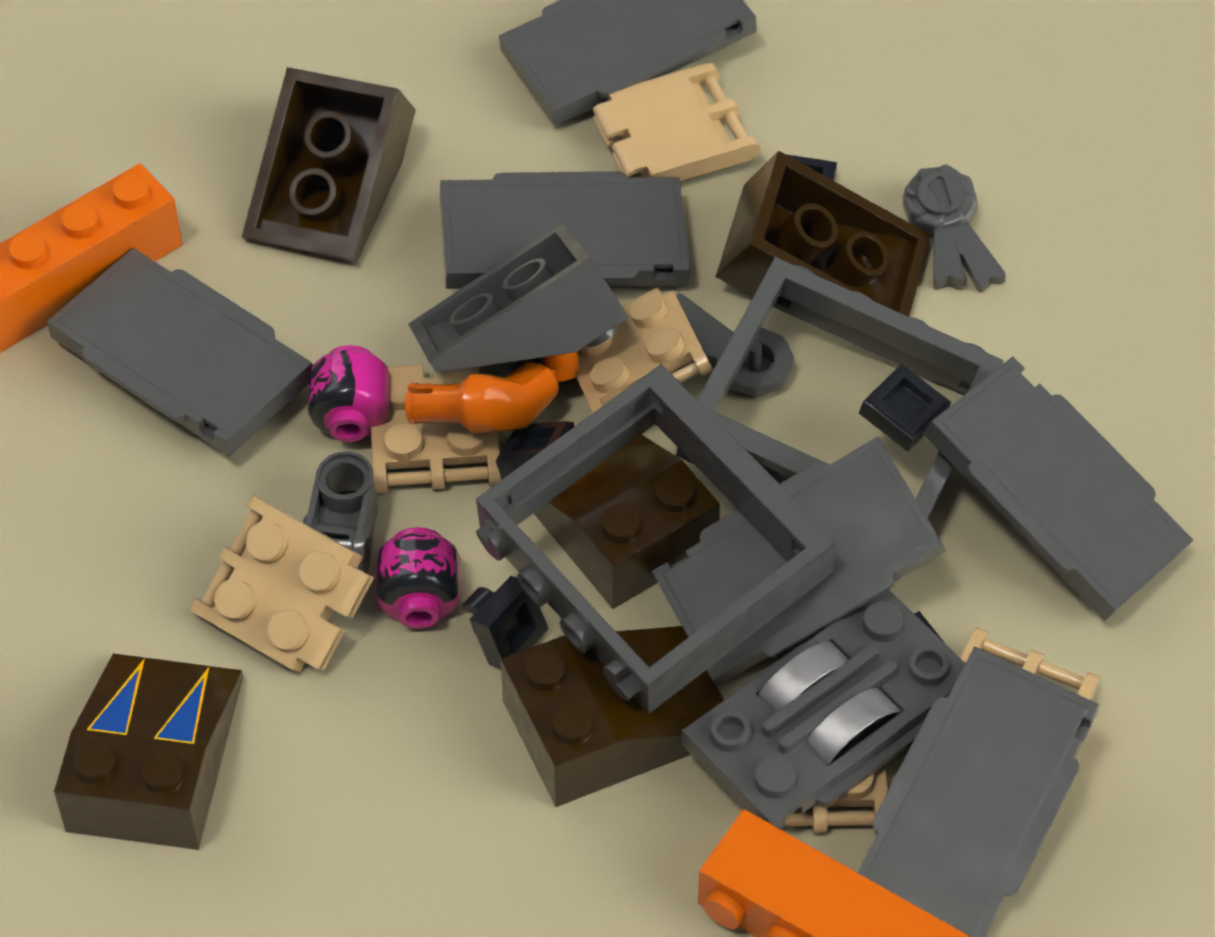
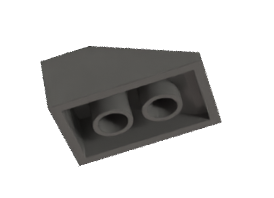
M562 222L408 323L430 365L438 373L574 353L584 346L593 347L605 342L616 332L618 324L629 317L591 257L564 222Z

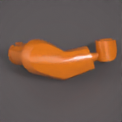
M578 351L540 357L541 364L535 362L523 363L505 378L472 373L462 381V384L410 383L407 387L409 392H406L405 395L407 420L411 424L461 423L463 428L468 429L472 434L507 432L527 428L557 396L559 392L558 382L571 380L578 375Z

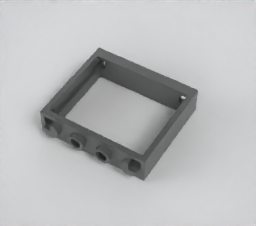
M775 257L697 401L780 484L810 465L823 461L717 413L773 307L899 365L903 364L908 369L963 394L968 393L999 368L1004 360L985 352L984 349L975 344L965 343L938 331L918 318L907 317L876 303L863 293L850 291L815 275L805 267L795 266ZM677 448L675 456L692 463L690 459L679 448ZM938 451L916 497V501L928 520L954 469L952 463L940 451Z
M662 364L476 498L480 525L476 534L487 552L497 561L506 558L519 572L517 575L518 581L529 598L540 607L548 603L562 619L560 620L561 629L571 644L581 653L591 650L605 666L603 667V673L614 691L627 701L634 697L648 714L834 572L835 540ZM656 424L788 562L659 661L648 667L521 530L518 524Z

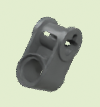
M351 451L337 452L326 457L316 471L308 513L305 515L303 522L362 555L363 558L357 568L368 573L372 553L373 531L378 513L373 468L369 461L361 454ZM348 490L357 491V492L352 493V494H350V495H339V494H338V493H341V492H343V491H348Z

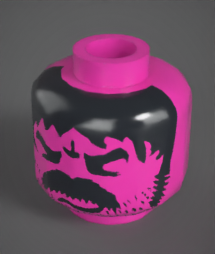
M354 345L339 346L320 357L313 364L309 377L308 412L313 424L324 433L343 442H355L371 435V427L384 424L388 420L390 413L391 376L387 365L368 349Z
M422 527L408 528L398 532L379 549L376 560V599L385 614L394 620L400 621L407 627L423 629L435 625L438 620L448 617L458 608L461 598V559L456 546L442 537L437 531Z

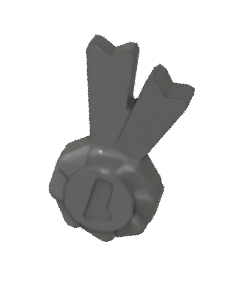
M946 164L940 167L919 169L905 187L902 200L909 223L933 236V287L941 289L949 285L957 290H962L965 277L962 263L979 292H983L989 283H1004L1005 271L969 225L977 210V197L971 178Z
M678 293L676 296L710 363L717 364L734 332L686 296ZM762 328L729 390L748 394L752 398H758L772 391H780L785 385L794 363V356L784 337Z

